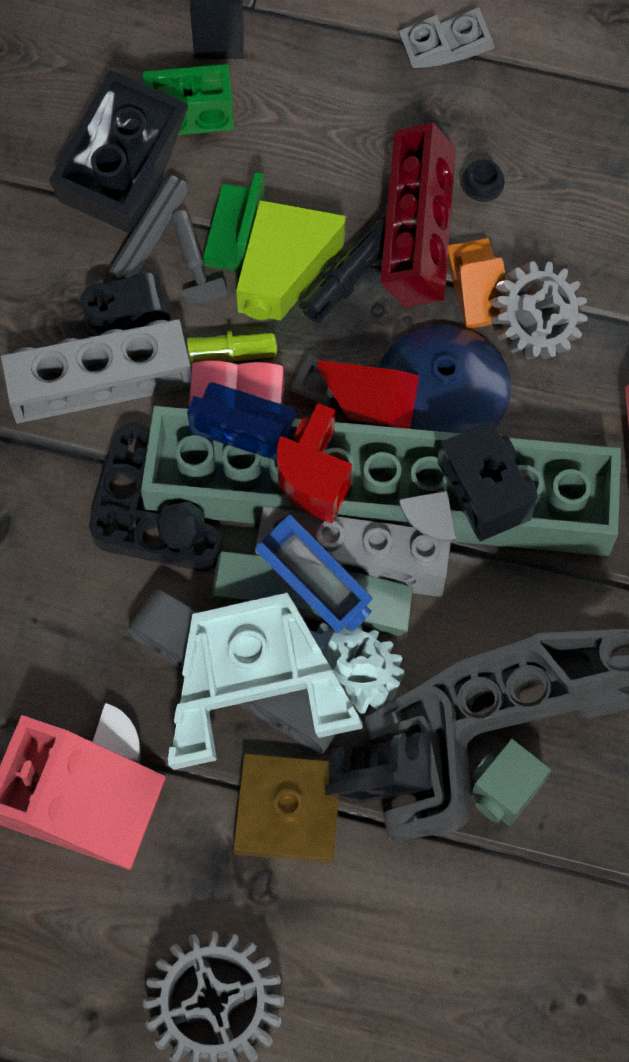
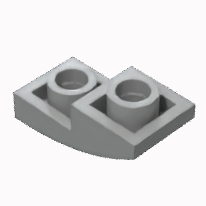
M479 7L443 23H440L438 15H435L399 31L413 68L439 66L467 59L495 48Z

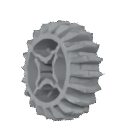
M217 931L209 932V946L203 948L200 946L197 935H190L189 944L192 951L186 955L179 945H172L170 950L177 962L172 966L166 960L158 959L155 965L166 976L165 979L148 978L146 982L147 987L153 992L160 993V996L149 997L143 1000L145 1010L151 1012L160 1011L159 1015L146 1021L147 1029L149 1031H158L165 1028L166 1030L156 1039V1047L159 1050H163L173 1043L176 1044L170 1054V1062H181L187 1053L191 1055L189 1062H202V1059L209 1060V1062H219V1060L226 1058L228 1062H238L235 1055L242 1051L250 1062H256L258 1055L251 1044L256 1040L262 1046L269 1048L273 1040L269 1034L262 1030L263 1026L280 1028L282 1023L280 1017L268 1013V1009H278L284 1006L283 996L267 994L268 991L276 989L281 985L279 975L262 977L272 965L268 956L263 957L253 964L251 960L257 952V945L250 942L241 953H238L236 951L239 938L237 934L233 933L228 937L226 947H219ZM209 963H224L234 966L242 971L250 979V982L240 984V982L232 984L221 983L213 975ZM195 968L198 978L197 991L191 998L182 1001V1006L172 1009V999L176 987L182 978ZM205 980L210 981L213 992L216 991L218 998H228L227 1004L221 1003L223 1012L220 1015L223 1027L218 1026L216 1017L212 1015L209 1008L200 1009L201 1002L207 1003L205 995L208 992ZM257 997V1008L250 1025L241 1035L234 1039L229 1023L231 1014L236 1008L245 1005L246 1000ZM187 1021L189 1024L194 1022L207 1023L213 1028L219 1045L196 1043L184 1036L175 1025Z

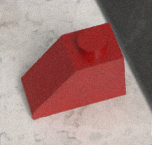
M323 360L318 361L317 369L349 420L372 426L411 429L419 381L418 375L385 368Z

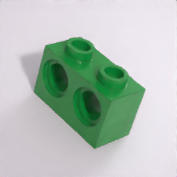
M228 64L143 72L144 85L188 104V110L178 135L234 130L233 102Z

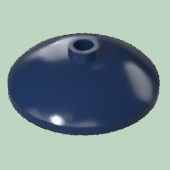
M434 325L414 330L397 340L386 352L380 363L379 368L399 370L419 376L411 429L461 434L490 421H493L497 427L508 408L511 396V379L508 367L499 351L489 341L470 330L449 325ZM447 368L452 370L453 374L445 376L440 374L438 370Z

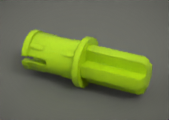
M227 331V335L216 337L187 338L188 357L191 367L193 363L201 361H223L235 364L234 361L274 358L277 355L276 337L273 333L232 336V331Z

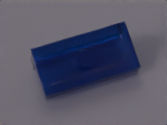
M210 382L202 398L193 396L187 410L190 433L277 461L279 439L281 436L288 438L296 418V410L283 404Z

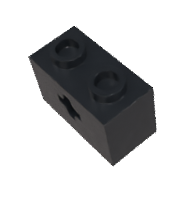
M493 421L440 442L437 461L479 542L530 521L536 500H538V493L533 480L528 474L522 475L515 463L516 453L510 438L506 434L500 435Z

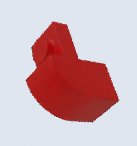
M317 403L311 418L303 417L300 421L294 441L282 436L279 439L277 446L278 482L283 495L295 508L333 524L351 485L352 464L324 453L335 431V410Z

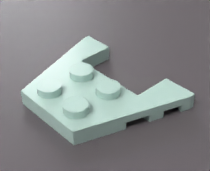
M288 593L192 614L182 672L184 683L180 704H177L174 723L176 724L173 746L169 747L168 764L173 770L217 760L210 710L303 689L308 690L315 733L319 738L363 728L360 717Z

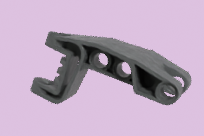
M629 629L537 633L530 638L461 660L376 712L366 716L365 724L369 744L371 745L392 741L395 735L402 733L406 737H411L419 732L431 734V789L422 791L427 795L428 799L394 808L383 814L388 840L399 841L453 832L462 828L469 821L472 814L468 742L474 736L483 732L576 710L586 719L629 710V690L623 688L629 686V655L613 656L617 650L629 648ZM539 683L544 686L542 696L537 701L532 703L520 701V692L525 685ZM483 694L495 696V703L489 712L485 714L472 713V705L477 697ZM439 728L443 729L444 738L446 742L449 762L450 783L445 764L443 749L441 745L440 735L436 731Z

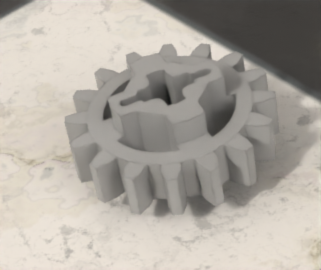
M535 261L523 265L522 270L517 267L507 273L509 280H503L496 285L497 290L503 295L490 301V305L498 308L500 311L499 315L491 318V323L502 324L504 328L497 336L498 339L503 340L510 337L513 340L510 351L515 353L525 348V357L529 360L538 357L539 354L543 360L556 356V351L562 353L571 349L568 340L573 341L582 336L580 330L575 326L586 322L588 319L586 315L578 312V307L587 303L586 298H576L574 292L581 285L579 281L568 284L565 281L568 270L564 268L553 273V264L549 261L541 264L539 268ZM532 282V286L527 288L526 294L522 296L517 295L526 283ZM559 325L560 328L557 333L550 339H546V336L551 334L552 327Z

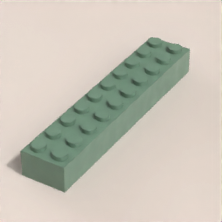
M154 406L141 489L145 511L160 514L165 505L190 501L203 512L204 519L260 524L263 506L300 511L285 498L280 489L277 473V446L281 436L294 441L296 430L302 419ZM335 422V431L324 453L352 464L351 485L337 513V517L413 527L405 519L399 500L447 491L456 536L455 541L451 542L609 556L618 536L621 448L510 438L516 453L515 463L522 475L528 474L533 480L537 489L538 500H536L530 521L479 542L437 463L440 442L460 433Z

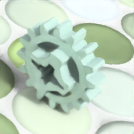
M325 623L319 625L317 632L310 630L351 704L355 705L360 713H365L369 704L379 710L383 707L386 700L392 702L404 675V670L399 668L402 661L401 655L390 654L394 645L391 641L380 643L377 640L379 632L376 630L370 633L362 631L361 624L352 632L345 626L337 633Z

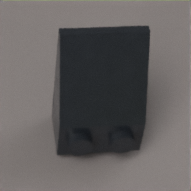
M110 70L49 179L58 201L132 234L157 194L188 110V104Z

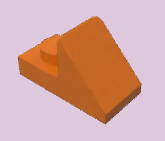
M489 238L449 245L447 264L465 329L493 325L491 318L499 315L500 311L498 308L490 305V301L503 295L496 288L497 283L505 280L503 259L494 258Z

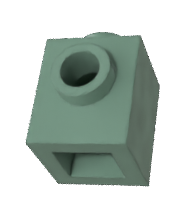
M511 739L496 758L489 753L473 772L471 777L477 782L471 796L477 800L475 803L476 808L489 820L495 823L502 820L510 827L546 783L551 769Z

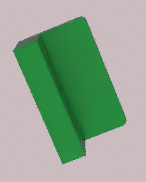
M255 172L251 189L222 184L203 256L204 266L236 272L242 271L260 200L265 201L264 173Z

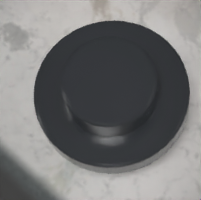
M485 159L477 160L464 171L462 188L471 199L479 202H488L496 199L503 192L505 177L495 162Z

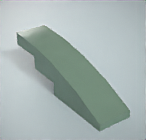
M222 551L218 554L211 593L212 599L235 605L288 593L303 619L306 617L327 623L262 556ZM285 560L333 609L350 593L325 566ZM347 571L373 598L367 605L372 612L361 623V626L397 636L407 632L413 587Z

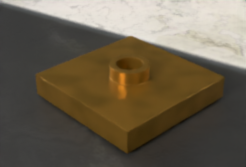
M244 754L234 855L333 864L339 798L325 795V785H329V761Z

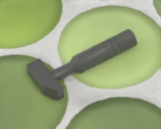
M185 210L176 211L172 214L171 219L187 268L192 271L197 285L182 290L185 303L200 305L228 296L223 278L207 282L203 271L204 261L188 212Z

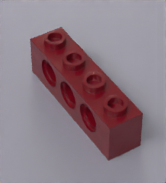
M434 122L394 131L380 283L405 308L445 300L456 149Z

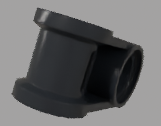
M139 273L125 279L97 283L89 286L81 296V308L85 314L84 329L90 337L100 336L112 329L129 330L144 327L156 320L170 321L171 316L160 279L153 273ZM98 295L101 296V304H97ZM107 320L108 328L104 329L103 321Z

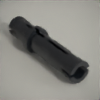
M386 214L381 215L367 233L356 242L338 264L333 268L328 267L322 273V280L299 303L300 308L304 309L302 312L307 318L313 322L320 323L337 302L342 298L347 299L353 293L354 285L359 278L380 258L384 249Z

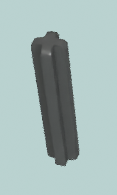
M173 175L165 179L111 266L109 273L112 281L129 278L139 273L169 224L172 214L176 212L187 194V184L184 180L178 179Z

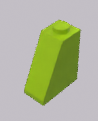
M260 200L236 290L238 313L246 314L256 320L270 318L281 321L343 248L346 216Z

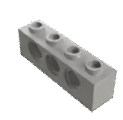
M179 319L173 321L156 320L144 327L129 330L112 329L100 336L85 339L68 338L58 342L56 345L36 349L24 347L15 350L12 354L1 356L9 403L16 424L191 388V366ZM140 355L150 357L144 362L133 361L135 357ZM96 364H102L106 366L100 371L88 370L91 366ZM49 374H61V376L55 380H44V378Z
M263 506L256 546L290 513L346 571L411 586L415 594L442 597L451 541H438L420 533L414 527L337 516L333 524L302 511ZM297 538L279 554L285 560L324 566Z

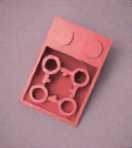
M21 715L0 765V826L131 871L166 781V776L70 731Z

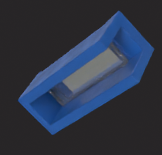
M290 513L255 547V550L337 633L345 626L352 632L371 614L372 611L367 605L373 600L372 596Z

